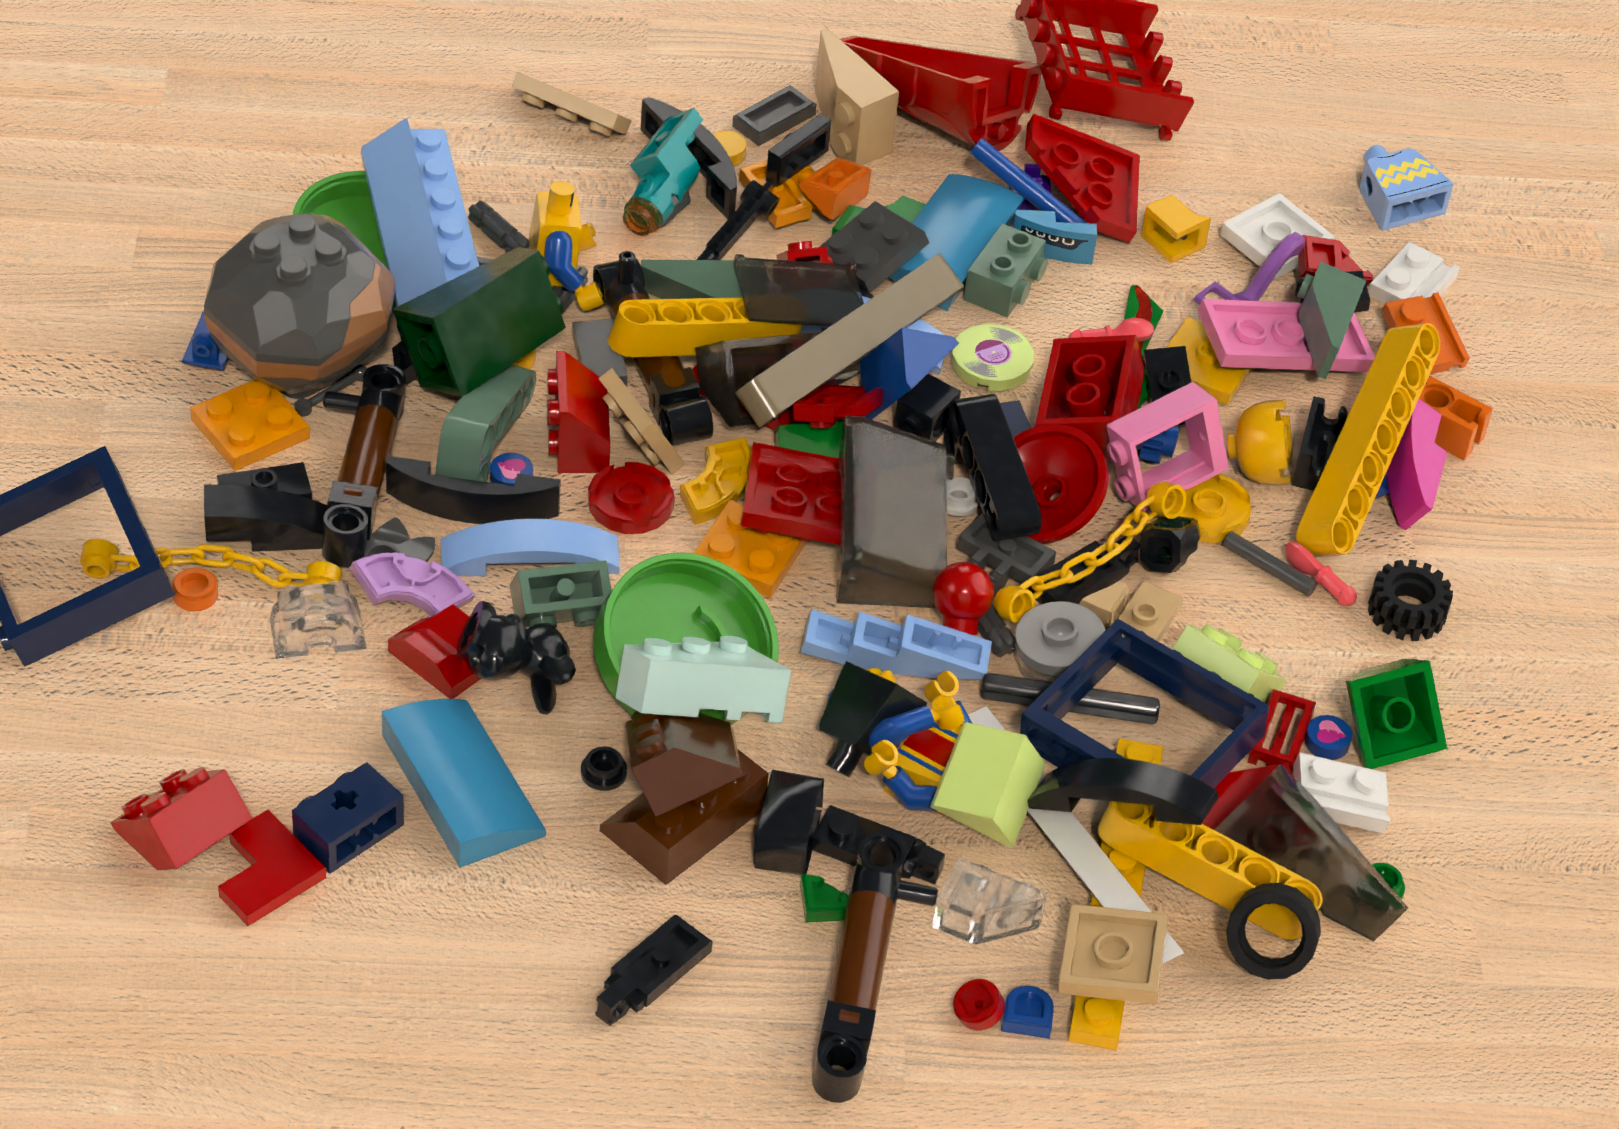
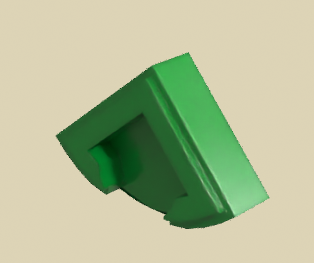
M801 874L800 889L805 923L844 921L849 896L842 891L841 893L833 886L825 883V879L820 876Z

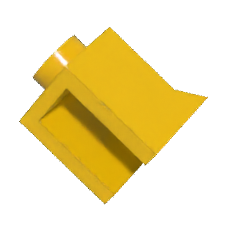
M1171 194L1161 200H1155L1146 206L1141 237L1170 263H1173L1206 247L1211 217L1196 215Z

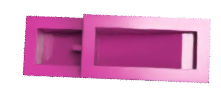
M1421 399L1418 400L1386 472L1392 506L1398 525L1404 530H1407L1433 509L1447 456V451L1434 443L1442 414Z

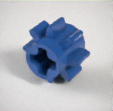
M1174 426L1136 445V449L1141 450L1139 459L1160 464L1161 456L1172 458L1180 427Z

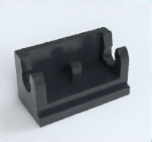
M1313 396L1292 486L1315 490L1347 420L1348 411L1344 406L1339 409L1338 418L1329 419L1324 416L1326 408L1325 399Z

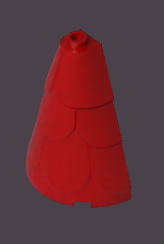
M849 36L840 39L899 91L898 108L971 146H975L983 138L998 151L1007 147L1021 131L1022 128L1018 121L1024 112L1030 113L1042 75L1040 66L1037 63L861 36Z

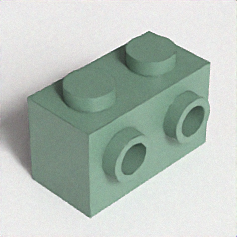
M1002 223L968 269L964 301L1008 318L1017 304L1023 305L1025 303L1033 281H1040L1046 271L1048 259L1044 258L1046 240Z
M606 560L518 570L509 585L514 614L523 619L525 627H531L539 623H550L556 628L557 623L574 621V626L576 627L595 625L598 612L612 591Z

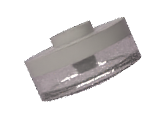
M1049 602L1030 609L1021 617L1015 631V655L1018 670L1025 678L1054 682L1105 632L1101 619L1090 609L1071 602Z

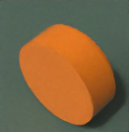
M185 569L179 572L172 581V588L176 594L173 596V600L177 606L184 610L202 611L211 607L218 599L217 578L206 569Z

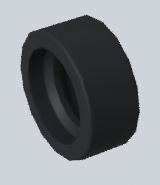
M1282 883L1261 884L1245 892L1235 904L1226 928L1228 948L1235 961L1250 974L1267 980L1286 979L1302 971L1313 958L1321 935L1319 914L1312 901L1297 888ZM1264 904H1279L1289 908L1296 914L1301 923L1302 938L1300 945L1293 953L1283 958L1271 959L1260 955L1250 946L1246 938L1245 925L1248 917L1256 908Z

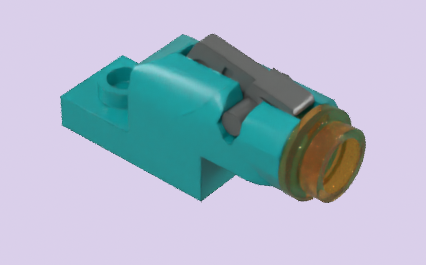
M695 108L668 117L630 164L631 168L640 178V181L633 196L625 204L623 222L630 231L637 235L645 236L655 232L660 226L667 224L691 202L688 189L695 182L700 166L687 146L694 140L695 135L693 133L703 121Z

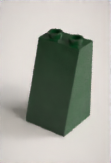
M517 247L392 309L420 387L462 397L566 328L561 315L563 313L562 303L553 292L548 277L550 269L539 250Z

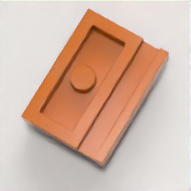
M1439 292L1433 293L1431 297L1423 298L1421 295L1385 302L1381 313L1389 329L1430 323L1437 329L1440 337V351L1430 374L1448 371L1453 366L1463 368L1467 365L1470 357Z

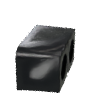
M772 770L754 838V865L756 869L796 875L807 874L813 850L810 848L811 839L819 825L822 810H817L816 807H823L824 778Z

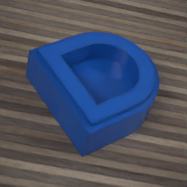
M1020 986L1013 989L1005 1001L1001 1031L1050 1039L1054 1004L1049 994L1035 986Z

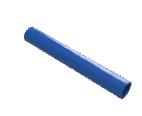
M983 138L970 151L973 157L1040 211H1055L1056 222L1087 223Z

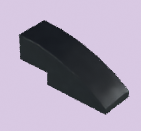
M204 485L206 541L251 540L252 552L322 549L323 515L327 510L326 504L296 494L262 487Z

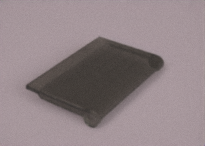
M736 254L734 257V270L749 321L832 326L864 304L856 279L857 267L855 262L832 264L746 258L743 254Z

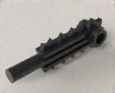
M752 180L746 186L740 196V200L743 203L706 244L705 250L696 260H721L760 215L768 218L780 202V198L772 193L775 185L771 180H768L764 186Z

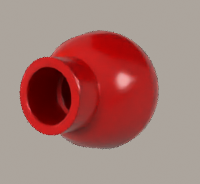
M956 562L942 569L935 578L932 587L933 600L938 612L943 615L942 625L971 635L978 634L979 618L983 617L990 609L994 597L992 580L980 566L970 562Z

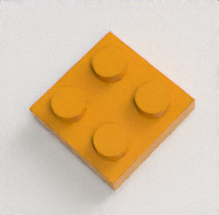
M256 379L190 407L191 420L234 471L310 439L309 425L278 390Z
M729 500L693 554L707 556L728 565L746 578L759 594L771 598L808 541L800 540L795 536L774 532L760 533L752 528L742 527L743 504Z

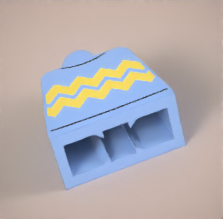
M1374 145L1366 151L1363 157L1365 165L1359 188L1362 197L1382 231L1446 214L1453 183L1420 153L1410 148L1388 153L1382 145Z

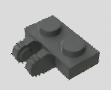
M983 513L959 536L958 549L972 556L968 562L974 563L982 569H985L986 565L995 569L989 576L994 587L993 598H995L1000 589L1005 587L1009 577L1022 584L1029 578L1053 566L1055 562L1056 551L1027 535L995 541L989 531Z

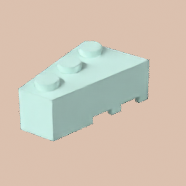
M721 636L719 642H709L697 637H684L682 643H671L658 638L644 639V644H624L615 698L644 714L698 717L699 710L714 709L725 710L724 717L728 720H740L742 712H756L766 717L767 722L782 723L791 670L748 647L747 640L736 636Z

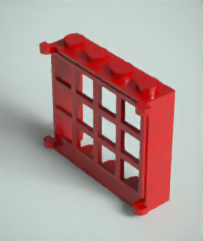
M1021 0V4L1016 9L1015 18L1025 22L1028 38L1034 48L1037 64L1040 66L1045 81V88L1049 92L1052 101L1049 108V118L1059 120L1062 116L1061 108L1157 127L1162 125L1159 131V138L1166 141L1171 140L1173 136L1171 130L1179 131L1194 104L1193 97L1180 95L1182 83L1179 81L1168 80L1165 86H1163L1172 68L1173 59L1159 55L1154 62L1163 44L1164 36L1162 33L1150 31L1145 38L1150 25L1159 11L1157 5L1136 0ZM1053 21L1058 22L1062 34L1057 33ZM1069 24L1090 28L1094 41L1073 37ZM1101 30L1122 34L1126 47L1105 43ZM1061 44H1066L1070 57L1065 56ZM1077 47L1098 51L1102 64L1081 60ZM1109 53L1130 57L1134 70L1113 66ZM1069 67H1073L1076 74H1071ZM1085 70L1104 73L1109 81L1087 77ZM1117 76L1139 80L1141 87L1122 84Z

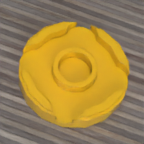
M1218 474L1185 491L1186 504L1179 516L1198 520L1201 534L1199 541L1207 543L1224 542L1226 536L1231 531L1240 536L1248 527L1252 510L1250 506L1251 499L1248 492L1237 481L1223 474Z

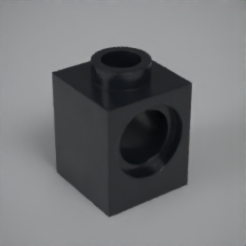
M927 374L916 386L897 400L894 430L929 449L944 434L951 400L960 399L961 391Z

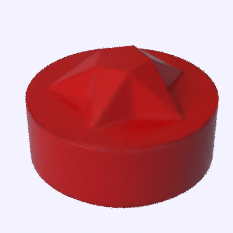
M974 979L966 982L958 989L954 996L953 1008L965 1027L981 1031L989 1029L998 1023L1003 1016L1005 1002L1002 994L991 981Z

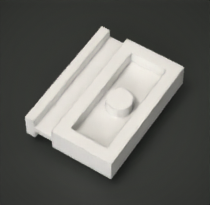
M1409 242L1370 283L1368 293L1370 297L1384 304L1385 302L1421 295L1423 298H1427L1437 292L1441 296L1457 279L1460 267L1454 264L1451 268L1443 264V258Z
M1299 752L1293 763L1295 798L1298 799V804L1295 808L1296 814L1384 833L1390 823V817L1386 815L1389 803L1385 772Z

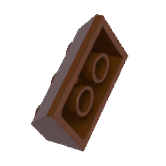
M638 711L631 716L632 720L626 722L631 769L656 817L743 777L734 730L730 722L699 713L698 717L644 714Z
M738 750L743 777L657 817L644 793H642L600 824L599 831L667 885L761 813L767 791L769 773Z

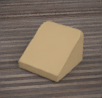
M1121 581L1084 597L1079 605L1093 611L1101 619L1106 631L1125 609L1129 589L1127 587L1128 583Z

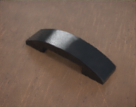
M650 97L642 99L640 130L651 139L668 117L683 111ZM700 124L693 133L695 135L694 140L687 148L696 158L700 166L699 172L707 179L706 198L728 220L736 208L737 178L735 169L721 143L709 130Z
M387 456L386 493L419 511L453 521L473 524L513 519H551L559 516L560 479L517 474L515 485L510 486L431 475V462Z
M1095 758L1069 763L1049 772L1027 802L1029 808L1062 812H1072L1081 798L1153 805L1157 821L1201 825L1219 797L1217 790L1172 768L1140 760Z

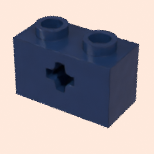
M366 762L352 772L342 774L333 784L318 794L303 799L292 810L293 835L331 874L404 825L403 794Z

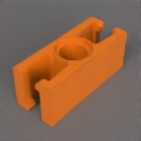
M1429 375L1419 399L1442 414L1434 443L1452 455L1465 460L1473 450V442L1479 444L1484 439L1493 408Z

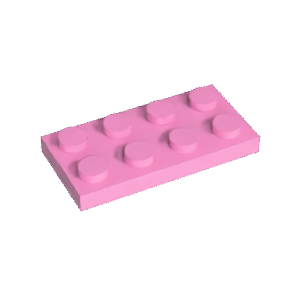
M1202 299L1197 311L1221 367L1316 370L1298 316L1302 303ZM1353 313L1330 371L1368 372L1375 356L1355 313Z

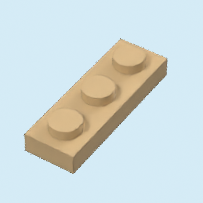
M517 72L512 87L524 92L522 100L544 108L547 101L558 106L555 114L576 123L579 116L591 120L588 128L609 137L613 130L626 135L632 120L520 72Z

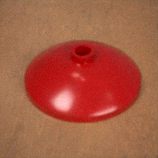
M1063 424L1040 425L1014 436L1013 439L1041 514V530L1039 534L1027 536L1041 544H1047L1062 540L1076 533L1095 516L1107 493L1109 470L1102 450L1088 434L1078 428ZM1060 493L1056 499L1050 501L1054 494Z

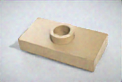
M1143 580L1118 619L1139 631L1142 630L1146 635L1159 642L1181 609L1183 597Z

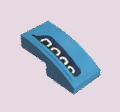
M1015 210L1013 228L1046 240L1045 258L1092 265L1097 240L1096 224L1056 222L1055 211Z

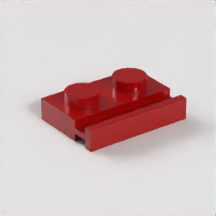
M825 384L793 404L794 421H809V426L813 428H829L835 426L836 421L845 417L846 424H853L883 405V388L876 387L872 391L865 393V387Z

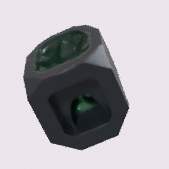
M1178 516L1174 519L1159 518L1146 524L1140 533V560L1150 571L1163 573L1178 571L1186 563L1188 557L1197 550L1198 541L1201 537L1198 520Z

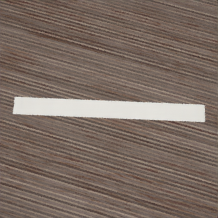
M987 706L968 714L973 724L1005 730ZM1041 775V777H1040V780H1039V782H1038V785L1040 784V782H1041V781L1043 780V778H1044L1042 775ZM1028 808L1029 814L1103 907L1151 912L1072 812ZM1168 931L1166 934L1163 963L1184 954V951Z

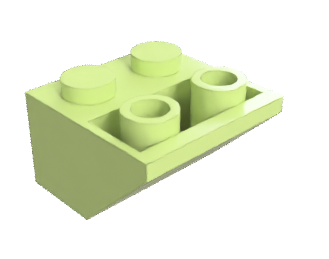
M1207 623L1203 629L1187 624L1172 650L1180 652L1184 657L1203 668L1217 673L1222 679L1243 691L1253 694L1254 697L1264 703L1269 700L1273 689L1279 691L1287 681V679L1275 672L1279 665L1257 651L1253 653L1244 647L1240 649L1242 640L1222 628L1218 630Z

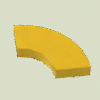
M746 437L705 446V469L695 479L680 485V497L694 525L718 517L729 500L737 502L746 489L751 454Z

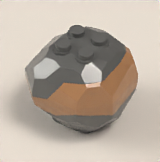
M320 214L281 216L259 223L213 264L204 303V318L213 341L225 355L247 374L280 391L287 397L302 399L348 376L358 364L386 341L395 294V280L385 265L338 220Z

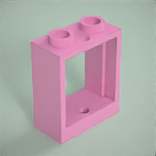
M1194 382L1106 425L1110 441L1107 444V451L1115 465L1117 478L1114 479L1116 491L1125 502L1130 501L1134 506H1137L1146 499L1148 490L1154 484L1165 481L1180 485L1187 491L1229 469L1217 399ZM1185 421L1190 450L1141 474L1136 445ZM1146 506V507L1143 508L1141 511L1146 512V511H1148L1150 508H1149L1148 506Z

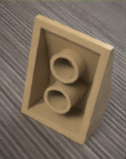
M828 28L821 30L815 93L821 114L831 120L829 141L837 155L845 160L865 165L892 152L899 91Z

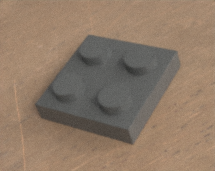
M874 201L819 247L827 246L828 256L832 258L835 271L849 280L860 283L871 292L927 246L929 240L925 231Z

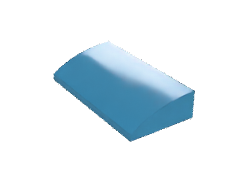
M949 174L912 222L913 225L925 231L929 244L890 275L889 278L897 282L940 253L965 288L968 269L1003 223L1008 226L1012 224L1015 210L1020 209L1025 197L987 180L966 175ZM964 288L938 307L948 311Z
M425 700L381 711L382 736L459 868L546 836L545 827L467 700Z

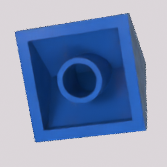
M901 328L860 360L861 383L865 387V393L872 391L876 387L883 388V405L865 417L871 421L909 392L959 342L952 336Z

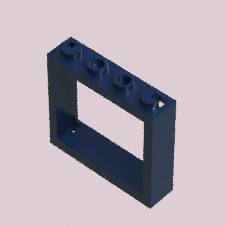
M106 446L0 495V536L101 488H105L140 567L20 624L0 579V621L2 624L0 627V642L5 651L12 648L15 650L24 667L176 595Z
M1117 619L1021 714L1020 734L1027 736L1041 758L1058 768L1069 763L1095 758L1126 759L1061 720L1119 663L1234 730L1191 775L1215 788L1264 737L1269 705L1254 697L1253 694L1247 693L1222 679L1217 673L1209 671L1189 660L1180 652L1172 650L1149 637L1142 630L1139 631L1122 620Z

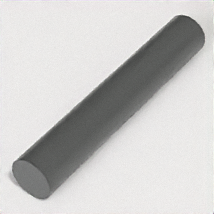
M1233 531L1226 536L1223 546L1308 597L1315 591L1318 582Z

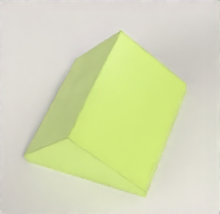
M968 722L963 723L930 807L1012 848L1015 845L1029 808L1027 800L1037 788L1046 763L1024 734Z

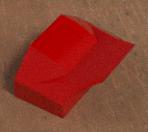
M454 604L431 617L416 621L388 639L389 653L449 699L456 698L481 679L469 669L465 659L457 655L458 640L470 616Z

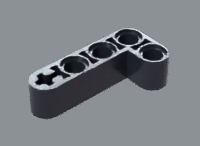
M995 394L951 400L944 428L945 452L951 464L965 463L993 539L996 541L1039 534L1041 530L1039 505L998 397Z

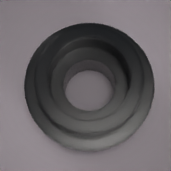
M606 746L597 747L591 750L582 761L581 777L585 784L593 789L600 791L613 790L625 782L627 778V764L616 749Z

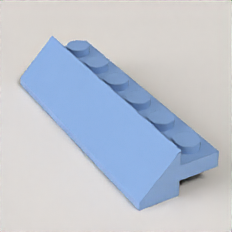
M405 118L363 145L360 152L387 269L395 280L394 300L396 307L479 267L445 129H410L408 119Z

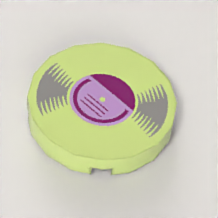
M982 324L962 331L956 338L959 344L952 350L951 365L956 375L967 384L977 388L978 383L988 386V391L998 392L1014 389L1025 383L1030 376L1034 363V350L1029 340L1018 331L1004 325Z

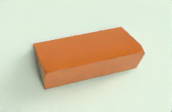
M837 157L802 180L799 188L826 217L834 220L844 213L849 205L854 206L867 196L872 170L863 165Z

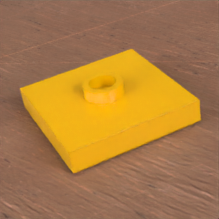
M1186 317L1167 347L1185 346L1191 382L1196 383L1216 398L1217 402L1228 406L1252 368L1221 367L1203 323Z

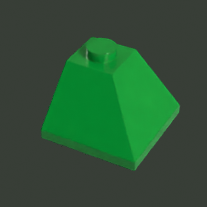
M1401 659L1364 669L1346 681L1364 768L1374 769L1447 749L1429 660Z

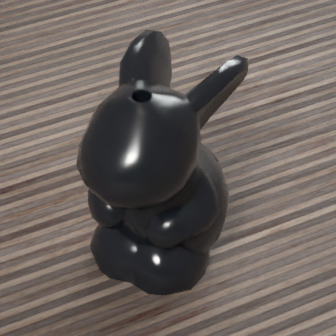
M480 601L475 606L458 640L457 655L465 659L469 669L480 678L495 681L508 678L519 671L530 677L532 696L535 706L541 714H549L556 704L557 692L555 683L570 682L576 672L575 664L570 658V648L562 634L550 623H539L526 629L520 616L517 614L497 615L495 608L486 601Z

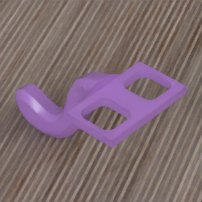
M1293 232L1283 238L1265 259L1244 291L1232 294L1217 282H1213L1197 294L1193 301L1200 305L1202 299H1206L1205 296L1210 292L1218 294L1225 300L1259 301L1285 262L1302 251L1306 239L1297 232Z

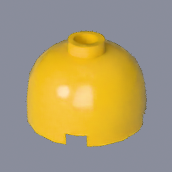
M1285 399L1264 401L1252 405L1244 410L1238 418L1236 433H1228L1229 458H1237L1241 471L1250 480L1260 484L1286 485L1292 484L1293 474L1284 475V469L1288 468L1287 462L1293 463L1290 416H1281L1280 413L1281 409L1288 407Z

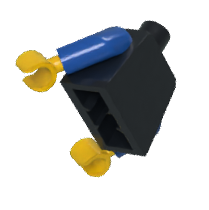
M846 661L834 689L828 694L827 706L819 723L820 731L838 741L826 765L850 778L861 756L871 755L873 753L872 746L881 740L890 741L897 749L900 743L910 735L932 728L935 721L943 730L958 728L964 722L961 707L958 704H953L950 697L939 695L932 701V708L929 709L926 706L927 702L897 684L892 671L884 670L882 672L878 668L865 670Z

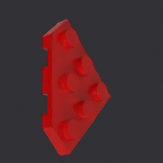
M1033 113L1026 128V152L1088 224H1096L1097 231L1108 237H1114L1130 243L1137 233L1140 155Z

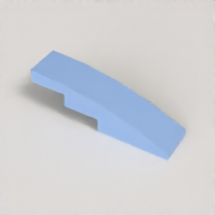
M811 609L806 620L800 653L843 665L847 661L863 669L878 668L882 672L890 670L892 674L937 679V676L942 672L950 671L957 679L982 680L984 674L987 673L992 641L907 614L903 624L900 625L860 611L855 622H851Z

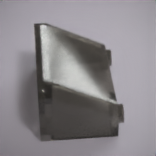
M844 416L839 449L841 543L839 550L840 577L837 580V603L936 608L932 593L933 583L940 571L948 566L947 479H953L954 454L946 453V445L862 416Z

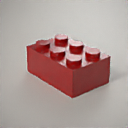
M1136 335L1054 339L1035 426L1063 424L1078 428L1097 443L1106 460H1111L1107 451V444L1110 441L1106 425L1138 409L1145 372Z

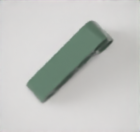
M511 364L470 393L463 395L448 413L443 423L435 475L487 482L492 450L532 399L536 385V372L534 370Z

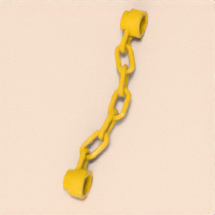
M1165 481L1154 484L1148 490L1146 499L1140 502L1135 507L1134 512L1130 513L1122 525L1108 537L1107 543L1099 546L1092 552H1086L1071 559L1060 570L1042 576H1033L1019 586L1010 585L1000 589L994 599L995 610L1002 619L1018 624L1021 617L1035 607V600L1042 595L1043 591L1065 583H1074L1091 574L1096 567L1103 565L1114 556L1120 554L1132 542L1133 537L1139 534L1144 526L1158 515L1169 519L1178 517L1186 504L1185 490L1180 485ZM1148 506L1152 512L1147 514L1141 510ZM1133 519L1138 524L1135 529L1130 524ZM1120 534L1127 536L1121 544L1114 542ZM1105 550L1108 551L1106 555L1097 560L1096 557ZM1084 561L1088 568L1073 575L1069 568ZM1059 576L1061 577L1060 579L1044 584L1045 581L1051 580ZM1031 586L1036 592L1032 593L1027 588Z
M90 539L83 544L80 564L83 566V572L92 578L102 579L108 577L112 571L130 572L140 567L135 555H119L118 547L110 541ZM201 544L195 548H154L157 555L160 554L163 568L169 565L188 564L221 568L229 566L253 573L258 579L276 588L287 587L307 590V594L311 598L319 601L332 599L334 594L340 589L342 570L337 565L326 561L312 562L307 566L306 573L290 572L286 567L269 558L258 559L234 552L232 548L227 546ZM203 551L224 553L222 555L223 561L204 559L205 554ZM191 554V558H173V555ZM235 559L252 563V565L235 562ZM117 561L129 562V565H120L116 563ZM264 564L281 572L278 575V581L262 573L265 569ZM292 579L304 580V583L291 581Z

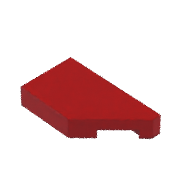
M1302 235L1306 240L1302 251L1298 254L1300 277L1305 278L1306 273L1314 276L1320 262L1345 272L1363 271L1349 256L1350 251L1340 240ZM1369 270L1363 271V275L1366 280V286H1368L1373 281V275Z

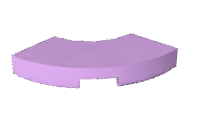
M394 552L370 555L352 562L349 568L373 605L389 600L406 601L422 608L431 617L451 604L461 608L472 602L475 597L471 589L449 569L434 561L429 563L417 558L407 557L405 553Z

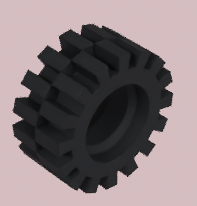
M1402 560L1395 561L1393 567L1389 563L1383 566L1382 572L1378 571L1368 602L1369 616L1374 615L1373 623L1376 626L1384 623L1382 631L1389 635L1394 630L1397 632L1396 638L1404 640L1405 634L1410 635L1411 641H1419L1421 634L1426 640L1432 638L1434 632L1438 634L1442 630L1443 625H1445L1453 598V590H1450L1451 583L1448 579L1442 581L1444 574L1440 570L1431 573L1432 565L1424 563L1423 568L1416 567L1417 560H1409L1408 566H1404ZM1398 596L1413 597L1423 604H1410L1402 601Z

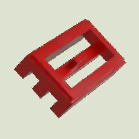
M1273 689L1268 701L1269 711L1265 735L1251 749L1247 763L1257 765L1258 760L1266 762V766L1288 763L1293 773V763L1301 750L1316 702ZM1278 703L1286 704L1287 706L1271 750L1263 748ZM1299 708L1304 711L1289 754L1285 755L1280 752L1295 709Z

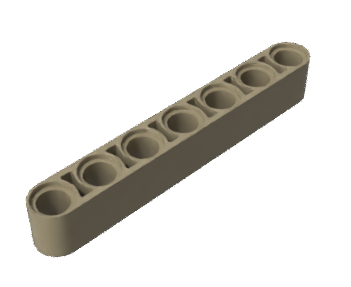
M939 253L737 390L735 395L758 427L761 428L791 408L795 402L817 390L864 358L899 329L909 327L964 288V285Z

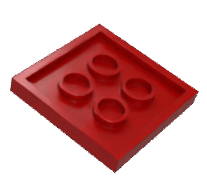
M753 442L741 526L752 528L760 533L774 532L795 536L803 541L816 540L837 544L845 549L871 551L875 533L880 466Z

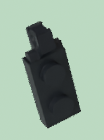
M1127 536L1116 541V543L1121 544ZM1133 538L1132 542L1120 554L1114 556L1103 565L1096 567L1091 574L1074 583H1065L1045 590L1038 600L1042 604L1057 601L1080 604L1084 597L1115 584L1130 572V567L1138 562L1137 556L1140 543ZM1094 541L1036 576L1060 570L1066 562L1083 553L1092 552L1103 544ZM1105 550L1096 557L1097 560L1106 555L1108 551ZM1082 561L1069 568V570L1075 575L1088 568V566ZM1059 576L1051 580L1045 581L1044 584L1060 579L1061 577ZM1029 586L1028 590L1035 593L1036 591Z
M832 805L828 807L812 836L810 848L813 851L855 866L861 841L869 834L887 832L901 840L906 849L902 878L910 879L913 876L935 885L943 871L945 854L926 845L919 838L916 839L917 837Z
M674 915L611 967V974L604 982L606 990L596 999L598 1006L595 1015L611 1026L625 1016L630 1008L637 1013L644 1006H649L712 952L713 941L681 917Z

